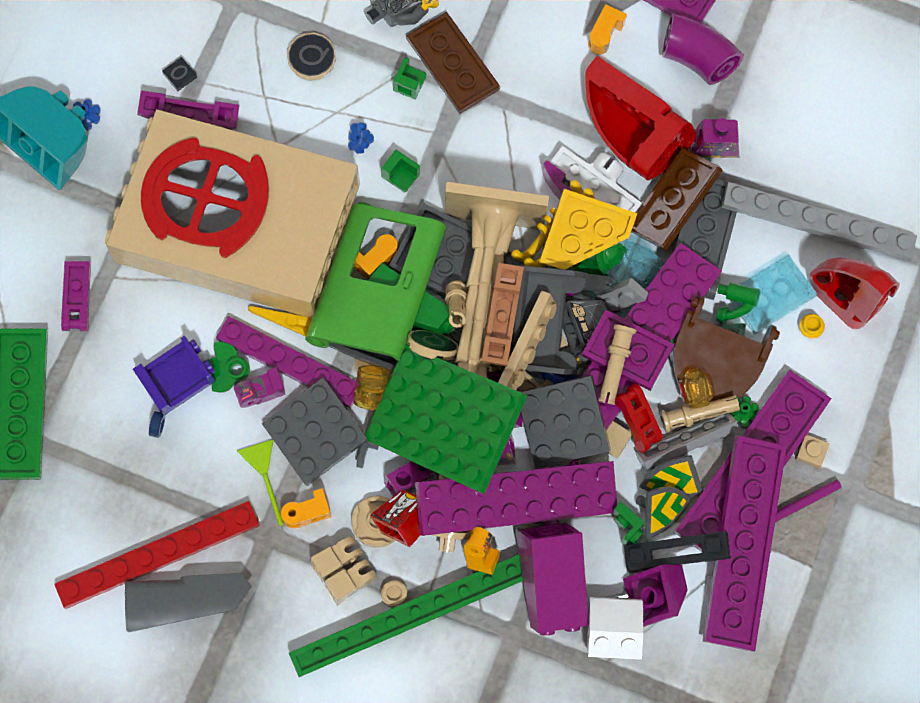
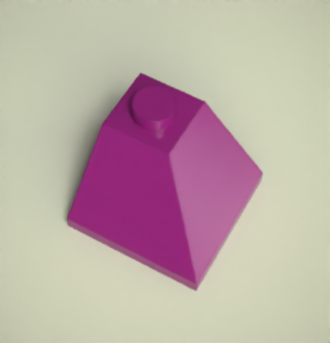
M663 564L623 578L628 598L643 600V627L678 616L688 591L682 565Z

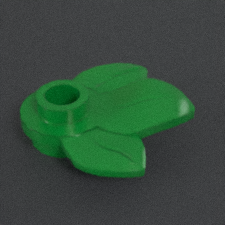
M215 342L214 353L216 357L208 359L215 370L211 374L216 381L212 384V391L223 393L231 390L236 382H241L248 377L250 365L246 359L238 356L234 346L225 342ZM237 365L242 367V371L239 374L233 373V368Z

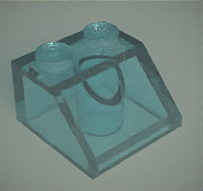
M626 239L624 246L627 249V253L623 255L620 263L613 267L609 277L614 278L616 283L632 278L646 290L665 262L649 248Z

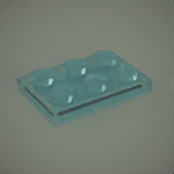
M788 254L740 284L760 289L757 306H754L748 314L741 317L752 333L756 335L815 298L817 293ZM730 300L735 309L742 305V303Z

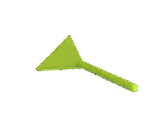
M273 439L238 450L237 452L263 477L278 525L283 526V520L268 478Z

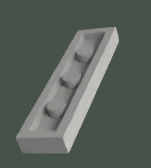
M730 413L705 419L691 425V427L664 437L657 444H651V448L645 453H640L638 450H635V453L640 463L646 470H649L665 461L681 457L696 448L704 447L718 438L728 436L730 433L739 430L738 423Z

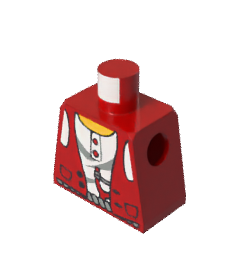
M402 490L370 515L381 534L408 547H411L420 536L416 495L408 491Z

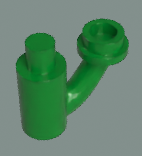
M732 282L729 283V286L719 284L718 294L726 295L727 300L739 302L742 305L729 311L728 306L719 307L716 321L725 325L727 320L748 314L758 304L760 289Z

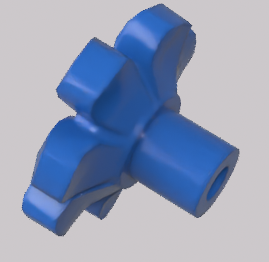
M85 99L83 104L79 101L73 104V107L80 106L85 111V119L82 121V124L86 130L92 129L91 122L94 124L99 123L100 117L98 114L101 113L99 106H92L93 103L89 99Z
M364 122L352 123L350 126L352 132L348 134V140H351L348 143V148L357 154L364 153V149H367L370 143L374 141L373 134L366 130L367 125Z

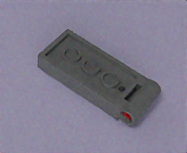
M716 179L679 232L675 249L682 243L722 271L737 212L721 208L725 186L728 182ZM720 276L704 298L714 300Z

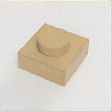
M806 435L801 443L796 460L820 469L830 443Z

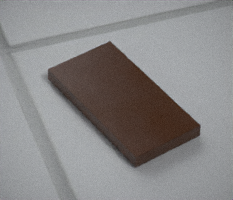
M448 12L443 13L406 35V40L459 114L500 90V85Z
M682 148L636 212L637 216L631 233L666 251L723 171L722 168Z

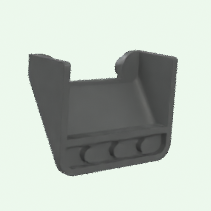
M521 266L524 269L509 358L541 291L552 295L556 303V313L552 319H549L545 337L542 341H539L535 349V358L531 364H528L526 370L577 375V358L570 352L560 351L566 293L576 294L582 292L587 285L588 273Z

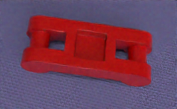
M633 383L627 388V392L616 396L615 403L623 412L635 439L634 445L640 453H645L651 448V444H657L661 441L663 435L642 388L638 384ZM634 400L636 405L633 406L631 401Z

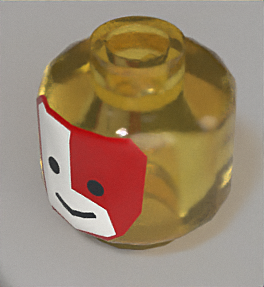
M699 368L686 371L685 376L678 382L682 400L685 404L690 405L691 408H701L711 403L710 400L715 395L710 374L700 372Z

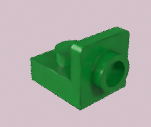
M620 502L612 513L615 517L614 522L620 528L630 530L621 543L627 545L631 541L634 544L644 533L641 529L645 522Z

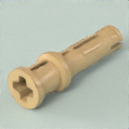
M455 280L446 286L445 301L446 305L449 306V323L453 327H461V322L465 324L466 321L465 303L468 289L465 283Z
M616 324L613 327L615 334L612 345L608 346V353L611 355L600 398L598 399V401L605 403L607 393H610L607 404L615 405L625 358H629L631 355L629 347L632 336L637 331L633 328Z
M733 395L691 407L681 405L680 409L668 412L661 410L660 414L664 430L668 433L674 428L682 426L691 427L693 422L740 411L737 396Z

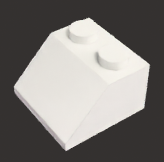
M590 597L586 647L588 657L642 659L643 600Z

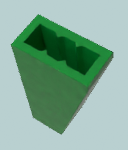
M381 263L367 281L395 286L399 281L400 274ZM425 291L412 330L430 331L441 335L450 333L454 327L449 323V306Z

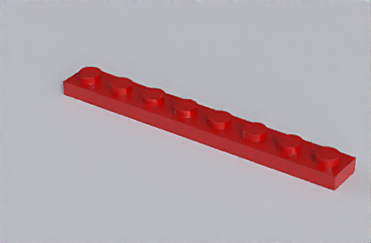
M247 501L59 581L54 585L64 609H68L124 585L127 581L138 579L257 528L259 523L250 502Z

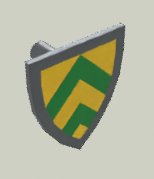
M692 455L674 458L656 466L645 476L639 487L646 491L664 486L675 487L684 491L689 497L700 496L703 492Z
M664 486L646 492V497L639 495L636 498V504L646 509V540L666 531L684 513L691 501V498L684 491L675 487Z

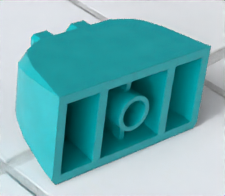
M27 86L0 96V140L55 188L61 190L78 169L86 153L88 134L82 124V121L85 119V111L80 106H74L70 110L67 109L65 106L68 105L69 99L61 90L51 95L41 88Z

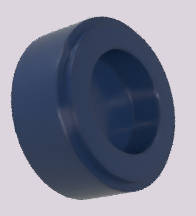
M154 411L149 425V436L155 438L161 436L165 424L164 413Z

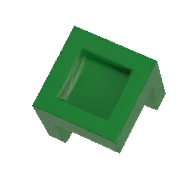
M405 57L393 80V91L416 100L427 74L411 67L410 59Z
M396 149L381 168V177L403 192H407L420 175V165Z

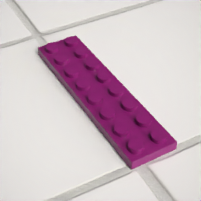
M680 243L646 288L648 292L646 300L635 303L624 319L672 342L680 330L686 313L692 309V306H690L692 297H698L699 295L705 297L722 271ZM592 362L582 377L593 375L599 399L607 369ZM621 376L616 396L627 392V388L633 382ZM607 393L605 403L599 401L606 431L621 412L616 403L615 405L607 404L610 393Z
M789 370L743 436L787 446L785 466L832 398ZM732 451L674 532L679 537L720 532ZM701 544L692 545L702 552Z
M739 435L734 438L720 532H728L731 559L715 561L702 642L751 652L756 650L787 448L785 445Z
M613 461L495 473L492 475L484 494L450 478L415 482L421 536L473 530L474 527L485 529L612 514L617 507Z

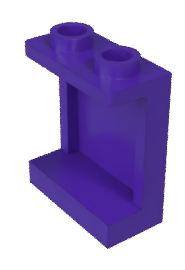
M185 335L180 338L182 340L181 343L145 367L139 364L133 368V371L159 411L165 415L216 382L211 375L215 370L207 359L202 361L198 355L202 352L194 339L189 341Z

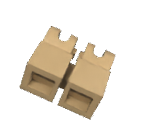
M352 536L341 540L336 545L328 547L310 558V564L322 583L325 582V587L337 606L352 594L368 586L378 577L374 570L364 575L359 574L370 565L367 559L355 563L347 571L343 568L350 563H354L363 554L360 549L346 553L356 543Z

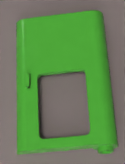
M366 202L353 204L305 340L319 348H328L331 342L388 355L400 361L446 230L445 224L431 218L374 207ZM374 218L416 227L403 270L395 286L351 277L369 222Z

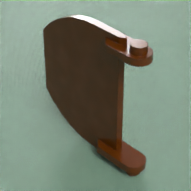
M700 295L698 297L693 296L690 301L692 309L691 311L688 310L673 349V367L677 382L682 379L685 390L712 401L733 395L739 398L760 377L772 350V342L778 339L780 331L777 330L776 326L770 325L761 343L698 318L705 298Z

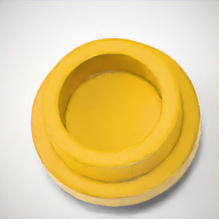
M807 314L801 319L799 329L806 338L815 339L822 335L825 324L820 316Z

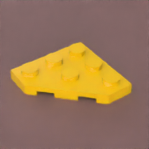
M563 189L539 262L565 270L629 238L637 213Z

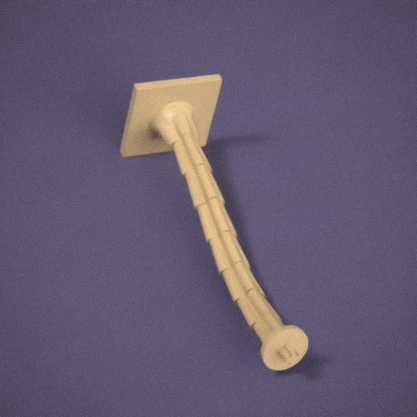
M446 182L445 214L453 218L472 220V249H475L466 285L469 288L465 303L466 321L465 324L461 322L463 329L455 364L458 367L487 378V372L491 369V364L481 362L498 263L504 264V254L508 252L515 226L538 229L536 226L539 222L545 223L543 218L547 213L549 196ZM439 474L438 480L449 478ZM471 530L434 534V536L440 537L438 550L454 552L456 539L469 540Z

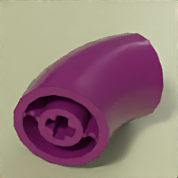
M674 12L671 14L663 44V58L673 60L688 67L703 78L708 85L721 82L740 65L744 54L724 35L691 17Z

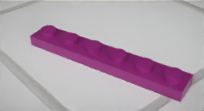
M228 316L216 336L217 341L234 346L237 351L270 368L277 367L279 373L309 388L320 379L325 378L342 403L350 409L363 388L362 384L230 316Z

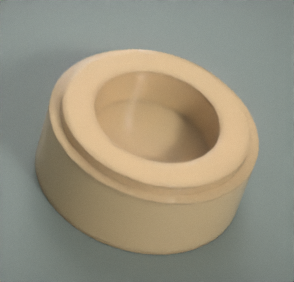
M395 580L387 582L381 591L382 601L391 608L405 603L407 600L405 585Z

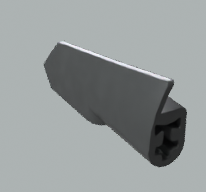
M242 573L188 575L176 580L125 582L126 631L134 632L236 610L252 588V585Z

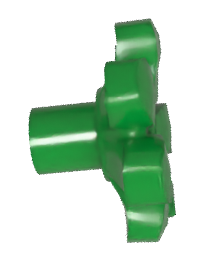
M744 396L742 401L737 397L740 411L730 414L737 420V423L741 422L743 429H746L750 426V421L753 422L757 416L755 412L759 410V406L757 403L750 404L751 398L748 396Z

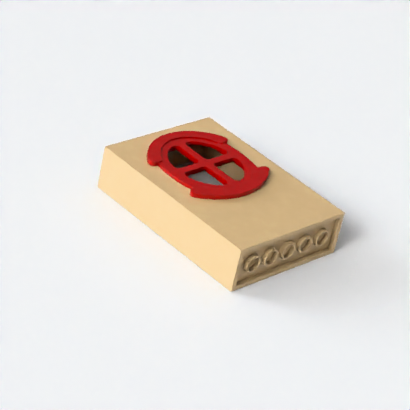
M156 109L154 117H150L148 121L146 139H142L140 142L139 158L131 166L130 176L132 177L130 182L125 184L123 188L122 204L114 212L113 220L115 222L113 228L107 231L105 237V244L114 263L312 318L360 186L358 165ZM197 160H208L211 162L201 189L191 188L168 180L170 173L185 163ZM226 165L232 168L244 180L248 189V197L245 201L234 200L212 192L221 166ZM170 191L197 200L189 226H179L166 214L161 202L163 192ZM210 203L241 212L240 219L224 230L212 233H201L198 231L205 208Z

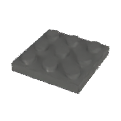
M423 203L417 216L438 220L446 226L426 288L446 297L445 289L448 283L458 280L466 284L475 250L472 249V227ZM410 226L389 264V268L400 275L416 232V227Z
M593 375L520 391L527 395L521 413L535 468L611 451Z
M325 378L320 379L262 423L306 486L310 485L366 443L368 439Z

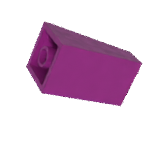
M567 523L516 529L530 627L540 635L548 636L555 634L557 630L575 632L579 631L580 627L589 626L582 532Z

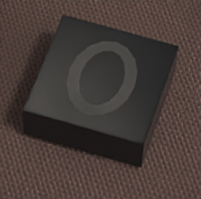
M182 57L162 70L163 75L177 92L197 78L196 73Z

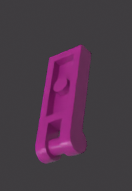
M64 261L62 331H70L71 329L88 331L90 261ZM71 312H80L79 319H71Z

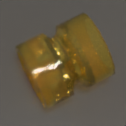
M373 365L360 366L357 371L356 383L359 387H356L354 393V405L363 409L376 410L390 380V370Z

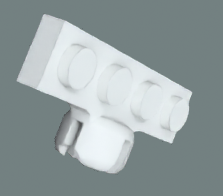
M562 146L550 161V163L566 173V181L570 183L573 180H577L582 187V192L585 188H590L596 200L635 213L642 205L639 200L617 185V180L623 173V166L617 159L612 162V156L607 153H600L596 160L589 164Z

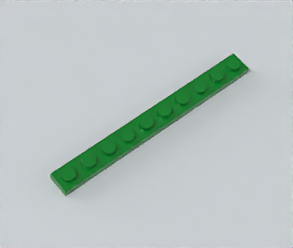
M517 554L497 563L492 575L480 571L289 652L298 677L522 582L520 556Z

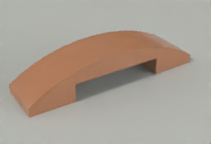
M498 263L481 362L507 366L524 267Z

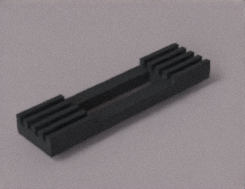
M722 531L624 545L626 569L630 573L649 570L663 564L683 565L731 559L728 532ZM701 544L702 553L660 559H653L652 555L653 550Z

